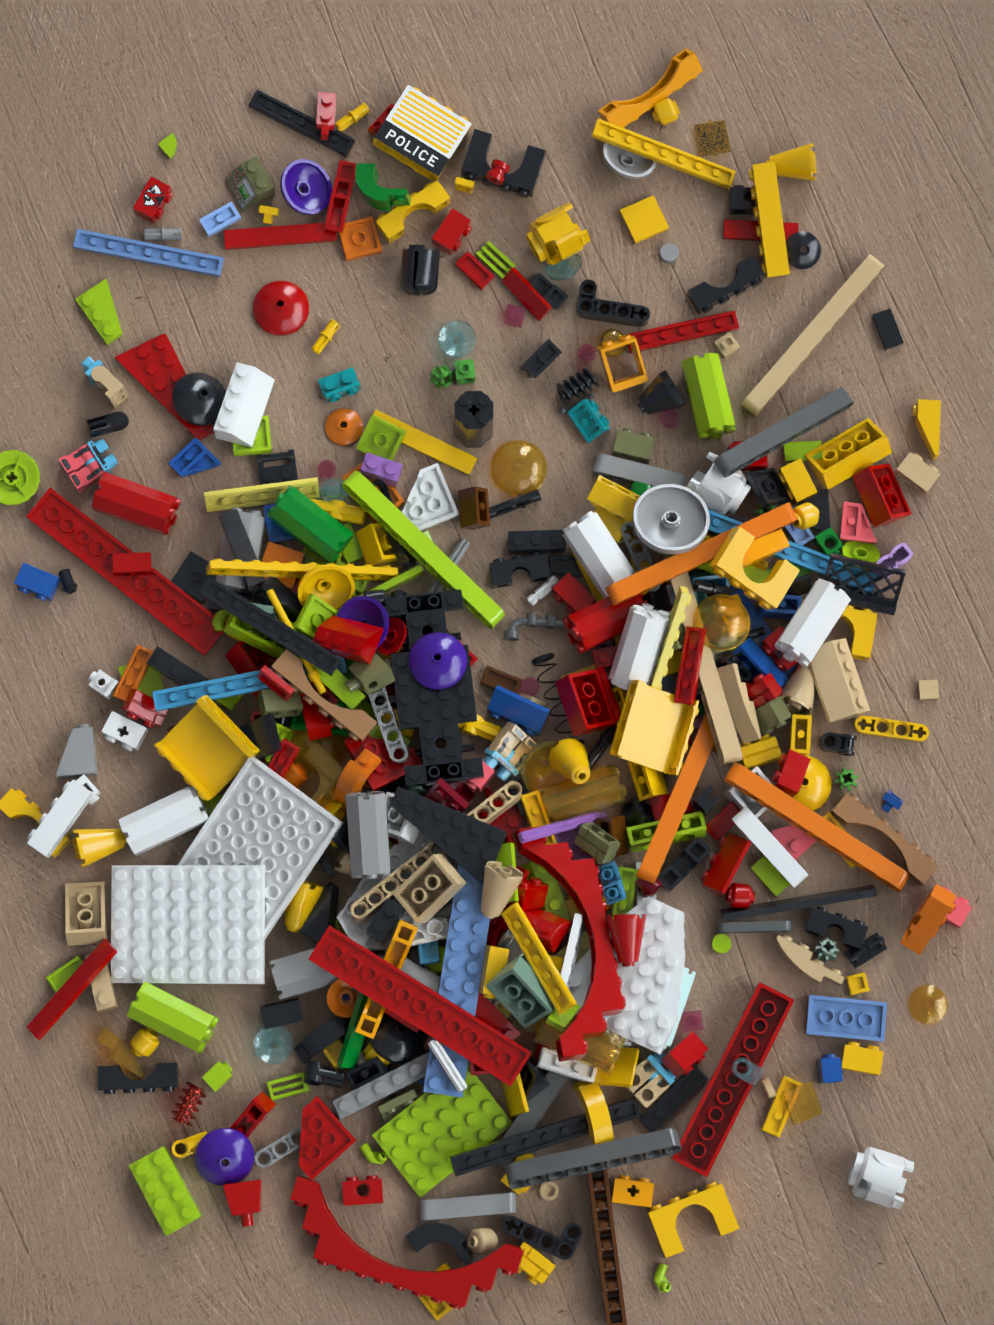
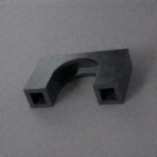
M474 129L461 169V176H464L467 180L480 181L485 186H497L505 192L513 191L522 197H532L545 159L546 150L528 145L523 162L518 170L505 174L502 185H497L485 177L487 172L491 170L486 158L492 143V134Z

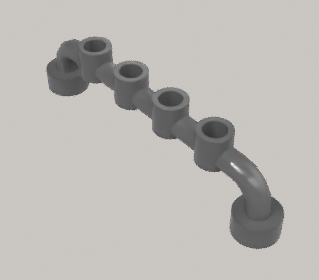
M528 613L526 618H517L510 623L508 630H504V640L518 641L519 631L516 628L519 625L527 627L538 626L548 629H567L562 621L557 620L555 615H546L545 619H538L537 614ZM612 639L604 644L599 645V647L606 648L614 646L615 639Z

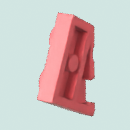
M843 502L839 540L876 544L877 539L873 535L863 504Z
M793 825L770 832L795 860L817 841Z

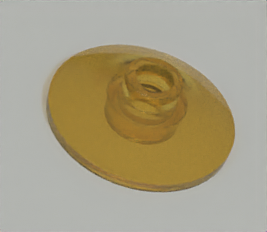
M932 985L921 986L910 996V1012L917 1021L923 1024L937 1023L947 1013V997L938 987ZM927 1001H932V1008L927 1007Z

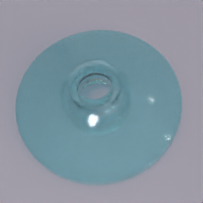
M574 254L555 265L547 264L546 273L548 277L553 280L571 278L581 269V257L578 254Z
M451 321L444 325L439 333V345L449 356H466L475 347V331L464 321ZM459 338L461 342L456 344L454 339Z
M282 1026L269 1029L262 1028L255 1037V1052L266 1063H281L292 1053L293 1038L290 1032ZM273 1042L278 1043L276 1049L271 1048Z

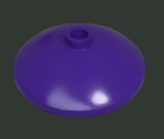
M298 159L288 164L282 172L280 179L281 192L285 201L292 209L301 214L313 215L325 209L329 204L332 185L328 174L319 164L308 159Z
M357 596L345 602L339 609L338 617L382 627L384 630L377 648L383 643L389 629V618L386 609L379 601L368 596Z
M430 633L420 638L412 647L409 655V667L414 679L419 684L429 689L443 690L452 687L463 677L467 667V655L463 645L455 637L446 633ZM440 655L441 659L435 660L434 657Z
M219 1128L207 1133L199 1141L195 1151V1164L200 1175L206 1181L219 1186L238 1183L249 1174L254 1163V1149L250 1140L242 1132L232 1128ZM227 1159L229 1160V1162L227 1164H223L222 1160Z

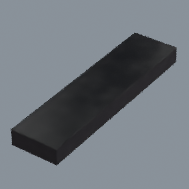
M234 509L219 515L218 518L235 559L242 560V562L258 560L238 510ZM242 576L247 588L266 581L265 577Z
M694 1065L693 1069L676 1082L639 1121L650 1132H655L708 1078Z

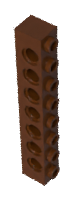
M605 1169L587 1173L606 1325H627L608 1172Z

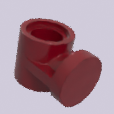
M638 878L635 882L638 886L639 894L644 898L648 896L653 897L662 886L658 879H656L654 884Z

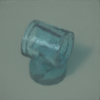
M739 1058L731 1065V1072L735 1077L753 1086L757 1084L764 1070L746 1058ZM738 1063L746 1065L747 1070L744 1074L737 1071Z

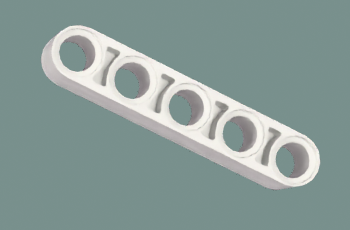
M746 806L732 818L733 822L794 888L808 876V873Z

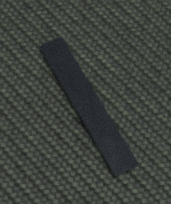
M258 89L249 103L250 108L345 157L348 156L355 144V139L336 129L329 131L328 141L320 140L321 130L316 129V119Z

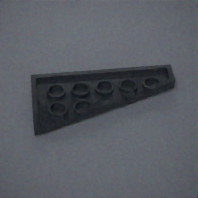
M397 787L390 806L483 885L486 863L496 861L507 831Z

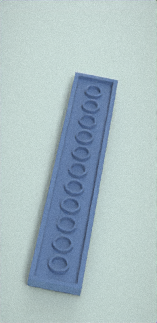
M458 864L457 872L467 884L453 896L438 994L475 1016L490 918L485 917L480 910L483 885ZM440 1042L465 1081L468 1059ZM429 1047L423 1092L462 1098L463 1091H457Z

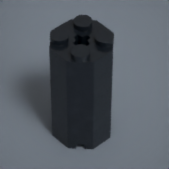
M466 391L454 403L455 438L460 440L466 448L483 447L493 436V401L482 391Z

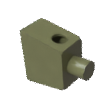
M374 653L371 664L356 661L349 667L352 679L346 682L345 685L351 693L361 688L366 694H371L393 683L395 678L391 668Z

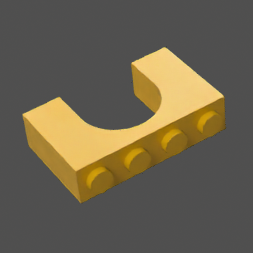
M742 527L732 528L711 562L710 567L714 569L713 572L716 575L728 579L730 585L742 589L745 596L757 600L762 608L766 610L777 609L800 570L785 559L778 560L762 583L751 581L744 573L743 558L755 537Z
M847 605L839 618L844 620L852 631L850 648L852 658L868 661L871 657L878 613H873L870 609L862 608V610L854 609V606Z
M486 945L479 992L484 994V998L495 999V996L486 987V984L507 964L509 949ZM549 955L561 975L564 957Z
M715 1181L705 1185L706 1189L699 1192L698 1189L687 1192L688 1197L680 1199L677 1196L668 1200L669 1204L662 1206L660 1203L650 1207L651 1211L647 1212L665 1258L684 1251L676 1230V1218L679 1212L686 1206L697 1204L705 1207L710 1212L720 1236L740 1229L722 1184L717 1185Z

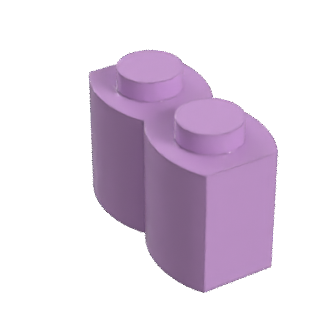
M901 543L895 546L890 554L881 557L876 564L899 569L907 564L913 552L906 543ZM872 570L876 575H882L879 570Z

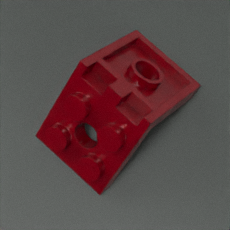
M440 778L422 797L462 813L476 795L462 782L446 783Z

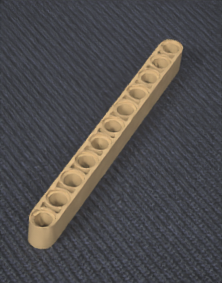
M870 254L741 405L757 417L880 274L885 265Z
M688 572L667 581V585L673 586L675 597L679 586L687 587L691 595L690 604L684 610V630H686V626L704 628ZM706 634L697 686L719 760L722 765L741 761L742 751Z
M516 781L508 782L467 815L490 824L521 799V785ZM514 788L518 790V794L512 796L508 791ZM500 800L503 802V805L495 807L493 802ZM481 812H485L488 814V817L486 819H480L478 818V814ZM431 842L355 901L350 908L353 920L359 923L364 922L380 910L387 898L393 900L395 898L393 893L407 880L403 879L401 874L410 872L412 875L419 868L416 863L419 860L427 861L433 855L432 850L438 847ZM442 851L441 854H443L445 857H448V855ZM388 884L396 886L394 891H387L385 888ZM373 896L381 898L376 904L371 903L370 899ZM357 908L365 910V913L361 916L356 915L354 912Z

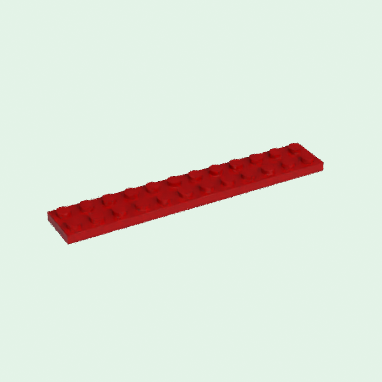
M52 488L47 490L27 514V519L204 657L224 634L223 630L219 632L214 630V626H212L214 614L152 567V572L113 574L112 554L134 552Z
M330 925L308 958L311 962L509 1086H512L532 1053Z

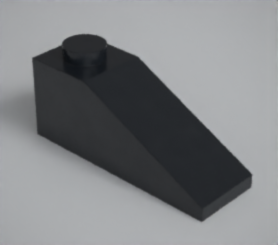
M328 882L299 931L317 943L329 925L335 929L339 887L334 883Z

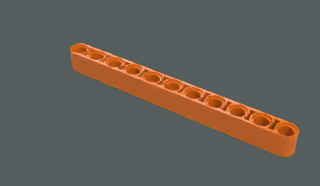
M789 502L736 527H742L753 535L755 539H758L798 519ZM732 529L702 542L691 551L676 554L607 586L605 589L613 606L714 559Z
M706 713L636 877L652 884L657 879L714 745Z
M734 762L724 779L728 784L897 892L902 891L910 876L907 871L743 765Z

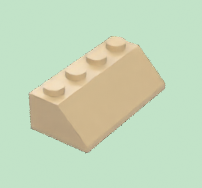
M846 638L822 644L809 663V668L827 722L831 723L854 718L870 711Z

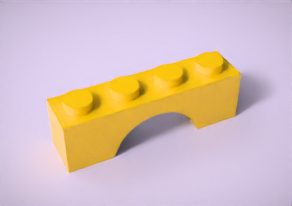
M438 180L434 183H427L419 193H412L410 195V205L394 206L391 212H385L377 218L376 227L388 244L404 235V221L411 212L418 209H426L436 214L450 204V196Z
M11 788L0 800V809L12 820L19 817H31L39 823L43 816L39 812L41 808L33 801L29 804L25 800L27 796L20 789L15 791ZM68 832L51 854L53 857L56 858L71 842L68 838L70 835Z

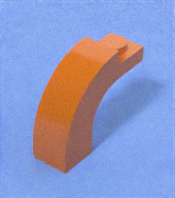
M366 748L355 761L350 760L338 779L335 789V802L342 803L340 810L346 813L345 794L361 792L365 781L381 762L380 757Z

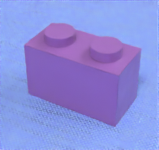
M366 452L360 473L368 479L374 481L380 479L386 485L396 488L403 464Z

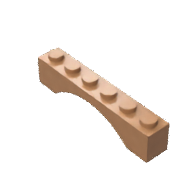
M288 649L271 666L276 675L286 680L295 689V693L299 691L304 695L303 699L308 704L312 705L314 703L319 707L318 711L323 716L327 717L329 715L334 719L333 724L341 730L345 728L349 732L348 736L355 742L358 740L363 742L377 725V722L363 710L341 708L322 698L307 680L302 661Z
M846 793L830 813L844 825L866 827L885 837L899 853L905 871L910 874L909 877L920 886L924 885L938 867L935 864L936 860L928 854L925 856L921 853V848L915 843L911 842L910 844L906 841L903 833L889 827L890 823L885 819L876 817L874 810L870 807L861 805L859 803L860 800L855 795Z

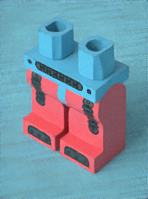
M104 439L95 443L91 440L73 453L59 458V461L80 493L98 482L105 472L111 474V469L118 464L113 453L103 459L101 453L109 449Z

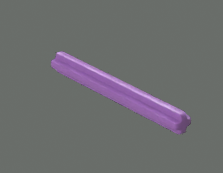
M595 811L523 831L518 834L519 842L525 843L579 828L582 824L588 822L596 823L595 818H600L599 813Z

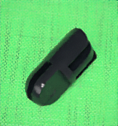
M114 412L86 420L91 438L123 430L129 424V419L123 412Z

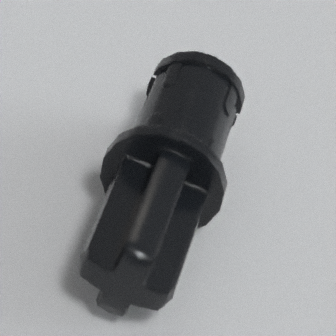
M695 580V583L698 584H693L694 592L705 593L710 597L714 595L728 597L731 594L730 587L718 585L714 581L709 583Z

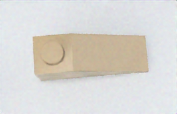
M107 964L91 982L98 1012L119 1007L111 980L109 965Z

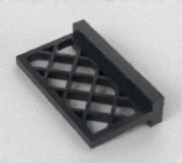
M831 553L823 580L828 581V579L836 576L840 583L836 584L834 589L845 591L851 599L848 605L894 616L906 570ZM833 560L842 562L844 567L835 570L832 566ZM858 565L863 571L854 575L850 568ZM874 569L879 570L882 574L875 579L869 574ZM847 570L851 577L843 581L839 573ZM866 574L870 581L861 585L857 578ZM897 574L900 575L898 581L891 583L887 576ZM885 579L888 586L880 589L876 582ZM854 580L858 587L854 590L848 589L845 584ZM873 584L877 592L873 594L866 593L864 588ZM892 589L895 594L894 599L886 598L883 593Z

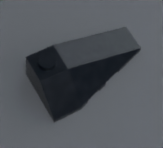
M268 577L252 596L262 605L273 606L266 594L267 591L273 589L289 621L295 623L303 608L298 596L277 577Z

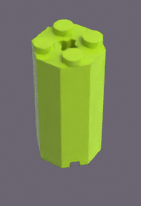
M705 353L704 357L699 358L698 355H695L681 362V369L697 437L699 439L710 437L711 440L720 439L722 434L735 432L736 425L719 354Z
M145 981L138 990L137 997L132 1002L127 1017L202 1054L206 1046L205 1041L209 1042L214 1034L211 1029L216 1027L219 1018Z

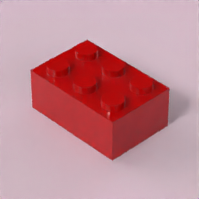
M598 669L569 674L555 682L573 736L601 731L616 723Z

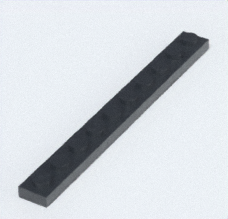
M635 1097L607 1105L612 1126L641 1117ZM586 1114L576 1115L449 1156L453 1174L457 1177L587 1135L589 1131Z

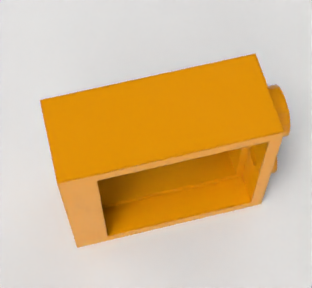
M630 334L619 337L618 341H605L601 343L600 347H597L608 387L612 393L648 382L639 346L634 336H630ZM630 344L638 373L613 381L605 352Z

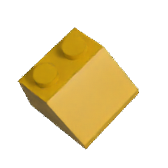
M379 523L369 524L356 532L366 564L378 567L397 561L385 529Z

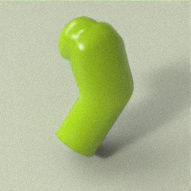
M221 610L215 614L212 620V626H214L215 631L219 632L224 629L223 624L231 613Z

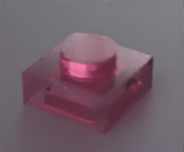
M508 304L504 324L522 328L526 308Z
M701 1010L682 1012L683 1032L704 1030Z

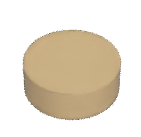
M768 1078L762 1080L761 1085L767 1097L772 1098L776 1096Z
M552 1181L542 1183L539 1188V1194L542 1199L552 1201L557 1198L559 1188Z

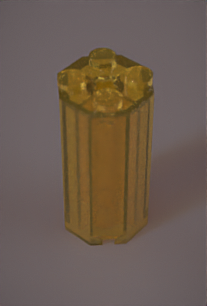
M612 764L592 770L590 771L589 779L582 784L566 779L538 789L542 796V802L550 824L599 811L624 802L627 791L624 784L620 785L619 777L621 775L618 767H613Z
M549 1013L544 1017L534 1042L557 1052L555 1042L563 1033L546 1023L547 1018L551 1014ZM576 1016L572 1019V1021H571V1022L569 1023V1025L566 1027V1029L564 1030V1032L570 1027V1025H571V1024L573 1023V1021L575 1020ZM605 1030L602 1036L584 1038L587 1041L588 1051L582 1059L575 1060L610 1075L615 1065L612 1062H617L621 1052L618 1048L622 1049L626 1038Z

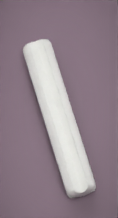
M436 1039L429 1041V1047L457 1091L461 1092L466 1089L467 1084L440 1042Z

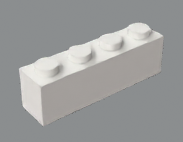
M74 779L64 785L60 798L56 797L50 806L52 808L48 814L45 813L41 817L37 830L33 829L27 837L29 840L27 844L47 858L51 856L94 796L91 791Z

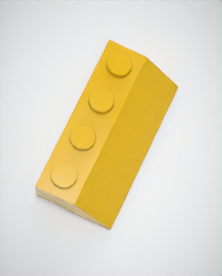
M867 418L806 453L805 457L818 480L829 490L891 454L892 450L888 437ZM822 450L823 459L814 460L811 457Z

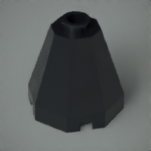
M666 370L656 376L638 397L640 402L637 403L641 412H646L648 415L678 409L686 405Z

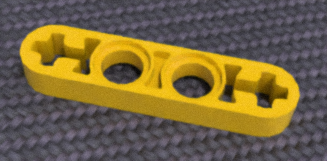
M860 716L854 722L855 731L864 735L913 742H923L929 736L928 728L919 723L870 716ZM864 720L865 724L871 725L872 721H874L873 732L870 731L871 727H865L862 730L858 723ZM878 723H885L887 731L880 733L876 727ZM898 725L905 727V735L900 736L896 733ZM910 726L913 727L911 731H918L921 728L925 735L918 738V734L912 733L911 737H908Z

